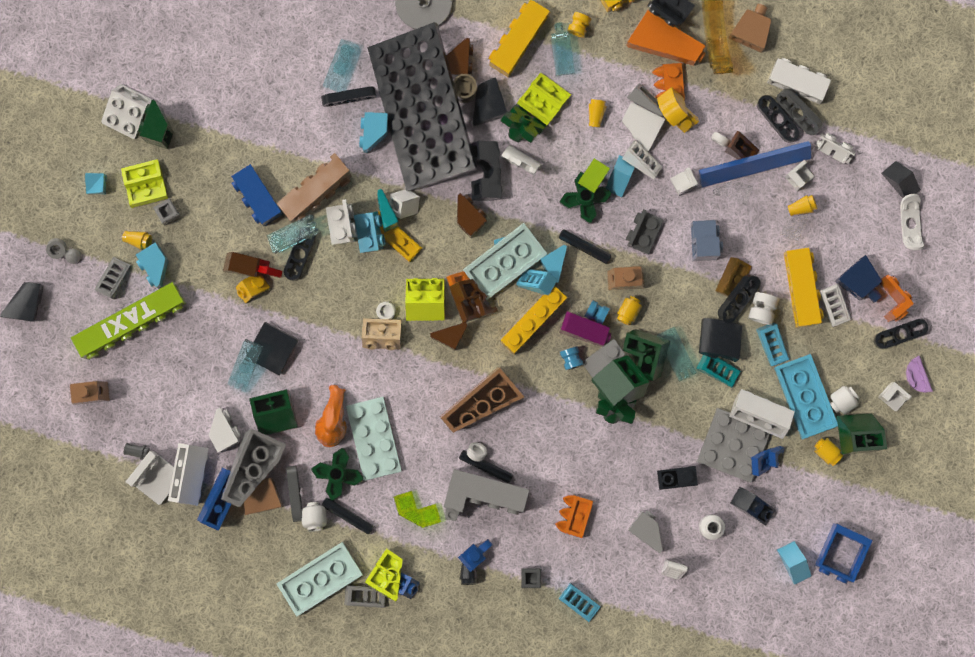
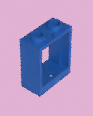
M833 523L815 566L819 567L818 571L829 576L830 573L836 575V580L847 584L848 581L854 583L873 540ZM836 534L861 544L848 575L823 564Z

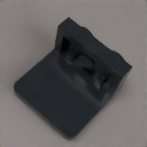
M652 0L647 6L650 7L649 11L654 15L664 17L668 25L679 27L685 22L696 4L690 0Z

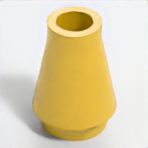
M591 99L590 104H588L589 126L600 128L607 108L605 106L606 101Z
M806 195L788 205L791 216L814 213V210L818 209L813 195Z
M124 231L122 241L140 250H144L152 244V235H149L148 232Z

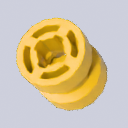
M574 12L573 22L569 24L567 31L570 34L584 38L587 32L586 27L590 25L592 19L585 14Z

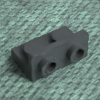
M643 209L642 213L638 212L633 222L636 223L634 231L630 229L626 240L629 241L627 246L648 255L663 219L647 213L645 209Z

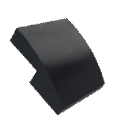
M703 318L701 322L699 354L713 359L722 357L734 362L740 360L742 325L733 322L728 323L719 319Z
M264 322L246 358L280 376L299 339Z

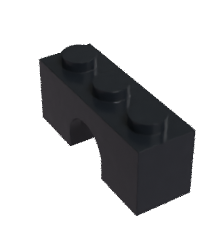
M479 140L471 143L475 161L482 167L484 173L483 178L471 182L472 201H494L502 198L498 141Z

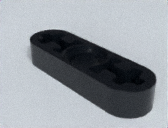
M369 86L325 94L321 96L323 107L347 104L349 101L352 103L374 99L377 95L375 87Z
M769 95L760 97L757 102V108L785 142H794L799 136V130L773 97ZM762 100H764L765 102H770L769 107L771 110H773L774 107L777 110L773 111L769 116L767 113H769L770 110L768 109V107H762ZM780 114L783 117V122L781 124L774 123L773 115ZM786 122L788 123V125L786 126V128H787L789 131H791V130L794 131V133H793V138H792L791 136H789V137L786 136L787 131H786L785 128H783L782 131L780 130V128H781Z
M303 228L299 231L285 265L284 275L290 281H296L301 277L315 242V233L310 228ZM310 232L309 235L312 238L311 240L307 239L305 243L306 246H309L308 249H306L304 246L298 245L299 242L303 244L304 238L302 237V234ZM298 249L305 251V257L301 260L296 259L294 256L295 251ZM291 260H294L296 263H302L301 267L297 265L295 268L298 274L290 277L288 269H293L294 266Z
M746 274L718 309L719 319L731 323L738 317L760 288L761 282L757 276ZM741 293L742 300L741 302L737 303L736 297L738 294Z
M916 319L882 331L875 335L874 345L878 349H886L923 336L928 331V324L923 319ZM917 322L919 325H923L921 333L917 330L911 332L913 336H910L909 329L916 327ZM898 329H903L906 333L903 340L896 337ZM881 335L883 338L892 336L891 340L885 342V346L883 343L879 344L878 342L881 339Z

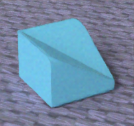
M85 173L86 194L106 195L107 176L103 173Z

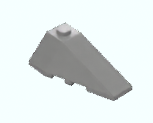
M252 428L244 434L221 499L240 507L267 474L278 464L286 444Z

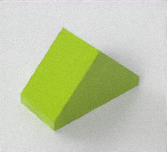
M594 158L578 183L595 193L607 176L610 168Z

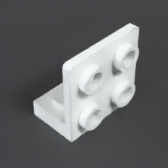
M120 84L111 91L101 122L135 139L145 114V108L147 104L151 103L152 99Z
M346 199L342 200L343 205L326 207L332 246L355 242L354 237H357L356 226L351 222V218H354L353 207L351 204H348Z
M149 451L126 480V483L131 487L138 488L158 505H161L169 495L174 466L154 451Z

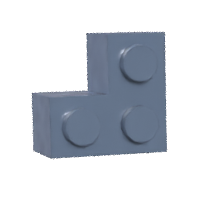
M716 220L692 221L693 261L716 260L723 253V242L718 237L720 229L719 225H716Z

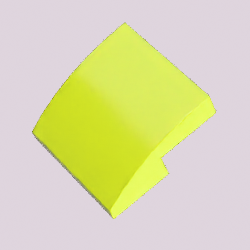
M540 73L517 104L548 126L571 94Z
M158 159L121 168L131 208L168 199Z

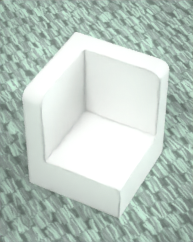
M805 160L785 176L796 191L814 177L805 166L807 163Z
M689 167L684 172L670 178L678 196L698 185Z
M405 189L390 194L389 203L395 215L402 219L418 213L420 196Z
M891 382L878 398L892 410L898 411L904 402L910 400L912 396L897 383Z

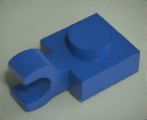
M489 539L478 548L472 544L458 558L471 572L486 559L483 553L493 544Z

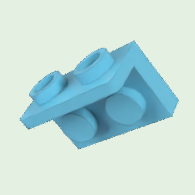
M378 211L354 215L360 253L384 249L385 237L381 234L382 219L378 215Z

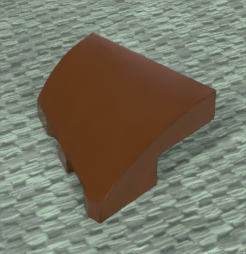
M473 279L460 281L450 286L462 323L498 312L496 306L492 308L485 300L487 298L486 294L478 288Z

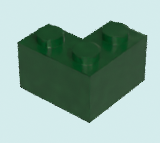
M634 329L627 332L622 351L640 357L637 367L648 380L654 381L662 375L670 341Z

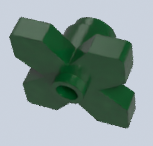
M515 104L510 112H506L501 119V122L509 127V138L515 142H521L526 139L532 143L547 126L539 119L529 116L527 111L518 104Z
M580 172L574 180L577 192L565 193L559 203L567 209L580 206V218L591 224L597 215L594 204L606 203L611 192L602 186L598 187L595 193L580 185L578 182L584 174ZM587 195L589 200H583L582 196Z
M598 391L600 401H598L596 406V414L602 415L604 420L611 424H615L620 420L633 424L636 411L632 408L635 407L637 400L612 408L600 391Z
M344 448L333 453L332 466L320 462L311 468L316 478L329 480L325 492L331 500L342 495L343 482L355 486L364 480L359 470L346 469L349 455ZM337 470L341 472V476L339 478H336L334 476V473Z

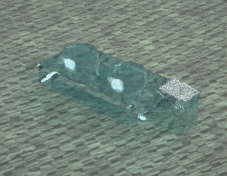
M562 22L555 23V33L551 34L555 75L575 74L570 35H568V32L563 31Z

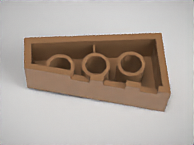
M336 153L330 156L332 160L329 163H322L317 168L314 176H307L301 182V188L295 187L276 203L292 224L294 222H301L309 210H316L321 205L320 202L326 198L328 200L335 195V190L341 186L343 188L350 183L351 173Z
M497 367L439 417L454 433L524 398V396L501 368Z

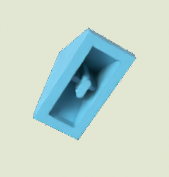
M619 155L605 188L611 193L622 197L635 167L623 160V156Z
M566 245L559 247L540 259V263L545 271L557 279L556 285L559 282L567 248Z
M795 541L777 549L794 585L811 577L807 560Z

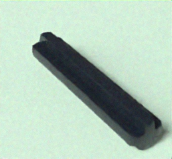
M565 229L561 231L559 239L605 264H608L611 254Z
M465 450L459 456L460 460L506 483H509L513 477L512 473L485 460L474 461L470 459Z
M325 498L322 502V506L364 533L370 534L374 529L372 524L333 500Z

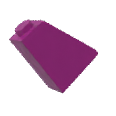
M568 311L565 314L559 332L603 347L605 343L608 344L612 333H609V327Z

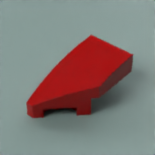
M260 259L258 272L277 278L282 277L283 271L269 267L270 261Z

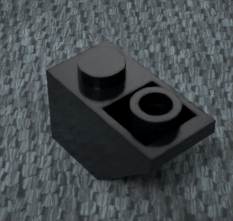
M696 466L657 471L659 490L698 485Z
M739 487L730 502L737 509L765 526L775 511L764 500L742 487Z

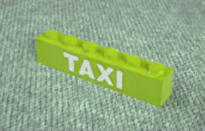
M171 282L70 338L80 357L90 360L98 356V352L102 349L106 351L116 346L115 342L128 340L135 331L142 332L150 327L148 324L154 321L156 323L163 321L167 318L165 315L173 312L174 314L181 311L186 302L176 284Z

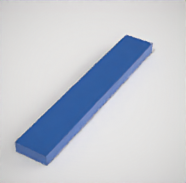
M807 141L700 169L701 187L811 159V144Z

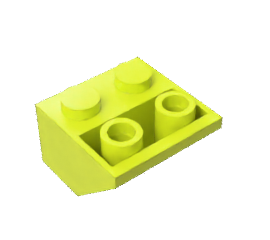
M444 278L406 279V321L445 320Z

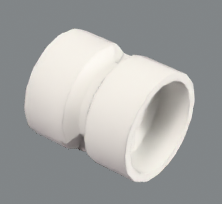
M756 292L753 299L755 306L750 309L748 319L772 325L775 317L773 310L777 309L780 299L769 294Z

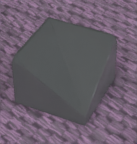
M521 568V588H541V568Z

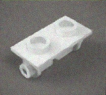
M821 133L820 138H822V141L818 139L815 144L818 147L817 150L827 155H830L831 151L835 150L832 158L843 164H849L852 159L849 155H855V151L852 150L854 147L846 142H843V144L837 142V138L832 134L826 133L825 135Z

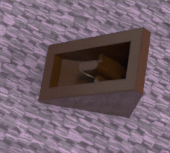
M740 131L734 134L725 150V153L736 159L757 155L759 149Z
M229 252L226 254L223 272L256 277L260 259L236 252Z
M460 323L432 332L430 337L456 350L467 329V323Z

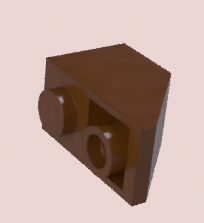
M465 38L446 55L453 79L460 74H472V63H469V55L473 56L474 44H470V38Z
M460 193L457 201V225L471 238L487 223L485 219L487 215L480 208L476 209L472 205L474 202L468 195L463 196Z

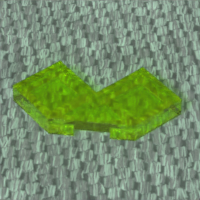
M412 491L393 496L398 514L422 528L441 522L436 504L417 509Z

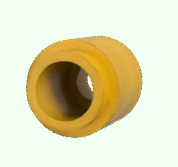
M633 296L625 298L617 313V320L628 326L632 322L634 323L642 308V305L639 304L640 300Z
M821 438L814 445L816 448L814 452L827 464L834 466L843 457L842 453H840L841 450L828 438L825 440Z

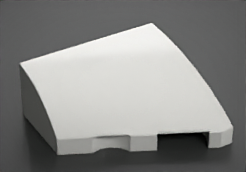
M631 102L622 119L623 124L630 130L634 139L648 152L665 121L664 118Z
M511 145L502 154L503 159L516 167L523 168L532 175H535L542 166L541 163Z

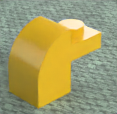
M672 87L657 98L662 114L673 127L677 126L685 133L699 122L698 117L686 107L684 98Z

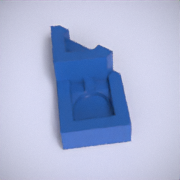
M774 447L752 456V474L760 476L770 470L771 467L778 468V457L780 453H784L785 447Z

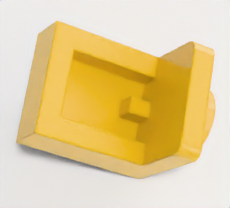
M257 272L256 277H248L236 286L238 296L245 303L270 288L260 272Z

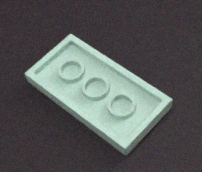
M523 223L465 267L463 271L470 279L476 282L478 288L486 294V300H488L547 255V252Z
M384 397L346 406L364 481L402 472Z
M341 542L276 584L297 617L356 580L363 573L345 544Z

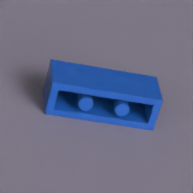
M251 164L231 176L234 180L231 184L236 192L241 191L243 194L242 201L247 208L251 207L254 211L252 217L257 224L261 223L263 226H266L283 215Z
M223 467L197 518V521L218 531L231 506V503L221 499L231 472Z

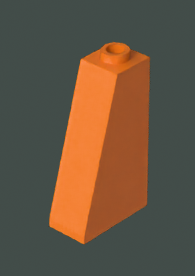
M649 10L643 16L626 45L635 50L694 66L696 61L700 63L706 54L703 52L704 44L678 28L668 25L665 20L654 15Z

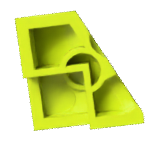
M386 548L365 583L396 602L398 600L403 559Z

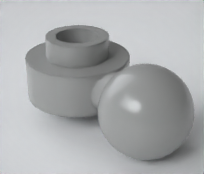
M51 239L46 246V252L51 258L59 259L64 256L67 262L71 264H76L81 259L80 252L76 249L67 250L65 242L61 239ZM54 245H58L60 249H56Z

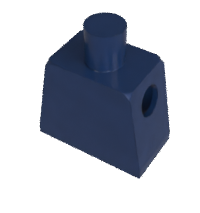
M866 255L861 257L835 280L837 284L857 300H861L867 295L875 303L882 297L881 293L875 288L882 280Z

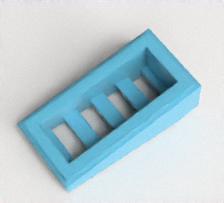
M527 269L522 273L516 285L543 295H549L557 279L549 272Z
M776 323L756 329L770 366L789 360ZM773 331L772 334L765 336V333ZM776 338V341H773L771 343L767 342V340ZM779 345V348L770 351L771 347ZM779 352L782 353L781 356H778V357H776V358H773V356H772V355L777 354V353H779Z
M571 583L568 584L558 598L588 622H590L601 607ZM572 590L575 591L576 593L572 596V598L569 601L566 600V598L569 596ZM580 595L581 599L574 606L572 603ZM584 600L588 601L580 611L578 609ZM590 605L594 606L588 615L584 614Z

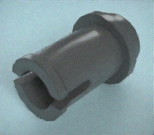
M126 443L123 453L124 455L139 457L140 460H143L150 451V448L146 445L138 446Z

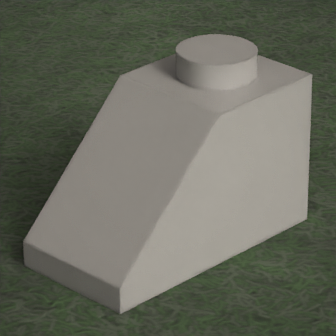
M613 339L584 360L583 366L593 378L612 360L623 357L625 353L615 339Z
M640 511L628 528V531L658 553H661L663 549L658 522L655 521L656 517L649 511L645 513Z

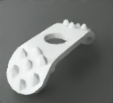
M917 194L905 196L900 205L903 243L912 250L924 248L919 212L921 199ZM912 218L915 221L914 229L907 227V219Z

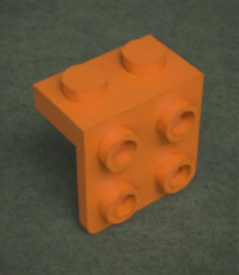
M886 275L881 278L882 282L880 284L898 305L889 311L884 318L888 322L892 320L897 322L909 313L907 309L914 304L913 298L906 290L903 291L899 287L900 283L894 276Z

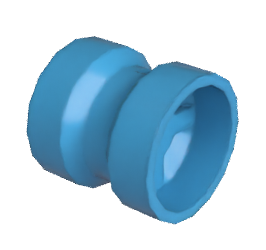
M592 300L584 317L594 319L596 323L603 324L610 308L602 307L598 302Z
M578 346L560 352L561 358L565 361V370L584 365L578 355Z

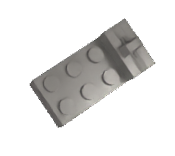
M453 469L444 503V508H446L445 519L457 520L459 513L463 512L466 497L470 498L469 502L481 505V501L487 502L490 508L500 510L501 506L508 508L507 512L518 515L519 511L524 512L529 489Z

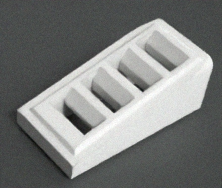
M636 140L633 141L622 158L652 179H655L662 168Z
M838 284L819 291L820 299L832 327L851 320ZM829 293H835L832 297L827 298L826 296ZM832 300H838V303H835L833 305L829 304V302ZM838 306L841 307V310L832 313L831 309ZM843 313L844 317L837 320L834 319V316Z
M666 560L663 565L662 575L681 579L688 568L685 565Z

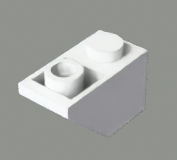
M223 408L216 409L209 437L218 453L241 442L239 439L241 434L238 428L231 425L230 420H232V417L228 410H223Z

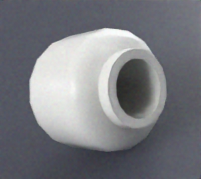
M842 386L831 394L833 402L830 405L836 413L840 411L842 414H847L858 406L860 398L852 387Z
M318 502L307 503V507L301 510L302 526L309 532L323 530V527L327 524L325 507L320 506Z
M707 515L700 520L699 531L704 538L717 540L725 532V523L719 516Z

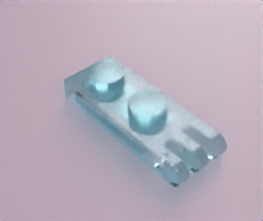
M343 39L340 40L323 87L327 88L329 81H331V90L334 91L336 84H338L337 92L342 91L359 45Z
M308 215L267 235L272 252L277 254L318 234V228H315L317 226L316 222L313 221L314 216Z
M675 327L656 335L670 341L667 358L679 382L683 380L681 372H683L685 378L690 377L687 369H690L692 375L696 374V370Z
M248 339L243 341L227 385L232 386L235 380L234 388L239 389L242 383L241 391L246 392L263 346Z

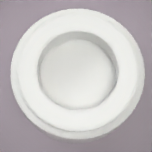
M716 132L711 137L712 141L725 148L731 142Z
M382 302L378 305L376 313L380 319L392 320L396 314V309L392 303Z
M471 443L467 449L468 457L474 461L484 460L487 454L486 447L481 443Z

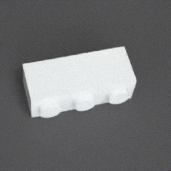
M778 58L767 83L780 89H790L797 96L820 104L824 99L831 80L825 74H815L810 72V69L805 66L799 65L798 67L793 65L788 59Z
M741 389L734 400L729 417L783 439L790 429L795 411Z
M178 443L168 501L198 506L205 464L208 459V448Z

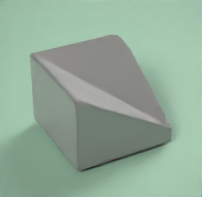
M170 198L153 207L164 226L181 217Z

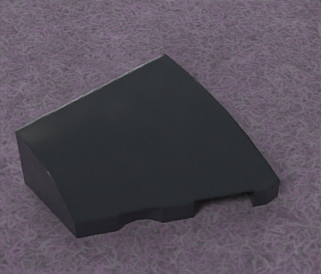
M496 77L478 85L472 121L473 127L504 116L507 112Z
M24 282L1 312L0 317L35 322L44 285Z

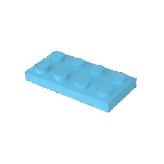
M811 354L774 367L789 409L795 411L793 419L801 439L838 426Z

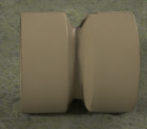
M469 74L457 76L453 82L460 103H470L477 95L476 80Z

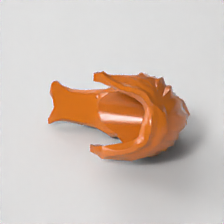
M334 384L329 386L330 398L324 408L322 417L315 423L317 440L325 447H335L344 438L347 429L346 422L342 419L344 415L343 398L346 390L340 389Z

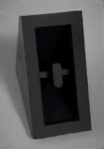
M897 161L881 173L902 198L909 194H916L921 190L914 173Z

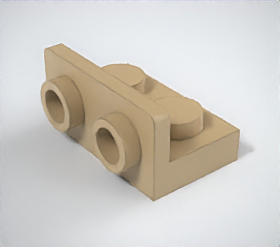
M363 318L362 347L370 350L376 348L387 350L401 349L402 320Z

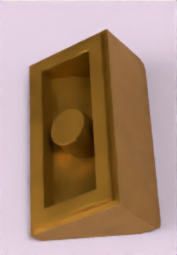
M730 257L715 291L728 297L746 274H749L752 266L739 258Z

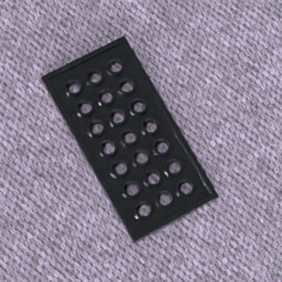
M433 22L367 47L384 111L388 113L387 122L406 191H414L478 169L438 24ZM423 42H426L428 45L425 52L420 50V45ZM409 48L411 54L408 58L405 59L403 56V52L405 49ZM392 54L394 61L388 65L387 57ZM428 60H431L433 63L430 70L425 68V63ZM414 66L416 72L413 76L410 77L408 74V70L410 67ZM395 72H397L399 75V79L397 82L393 83L391 79L392 75ZM433 78H436L438 85L432 89L430 82ZM419 84L421 87V91L419 94L415 95L413 92V88L415 85ZM402 90L404 97L398 101L396 95ZM441 96L443 99V103L441 106L437 107L435 104V100L437 97ZM424 102L426 105V109L424 112L420 113L418 110V106L420 103ZM407 108L409 115L406 119H403L401 113ZM446 114L448 121L445 125H442L440 118ZM428 120L431 123V127L428 131H425L423 124ZM412 126L414 133L411 137H408L406 131ZM448 133L453 135V140L450 143L445 141V136ZM431 139L436 141V146L433 149H430L428 146V142ZM414 145L419 147V152L416 155H413L411 152ZM453 151H456L458 158L453 162L450 159V155ZM436 157L441 159L439 167L433 165V160ZM419 163L424 165V170L421 173H418L416 170Z

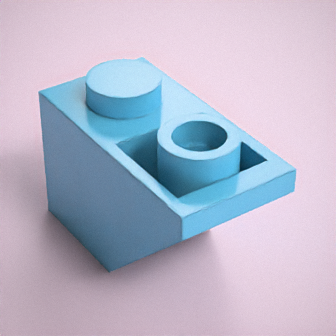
M365 112L364 118L361 117V129H364L363 136H360L359 147L363 148L364 153L371 151L388 136V113Z
M154 243L136 254L139 259L136 263L142 271L145 270L149 275L146 279L150 285L160 289L163 286L168 259L160 246Z

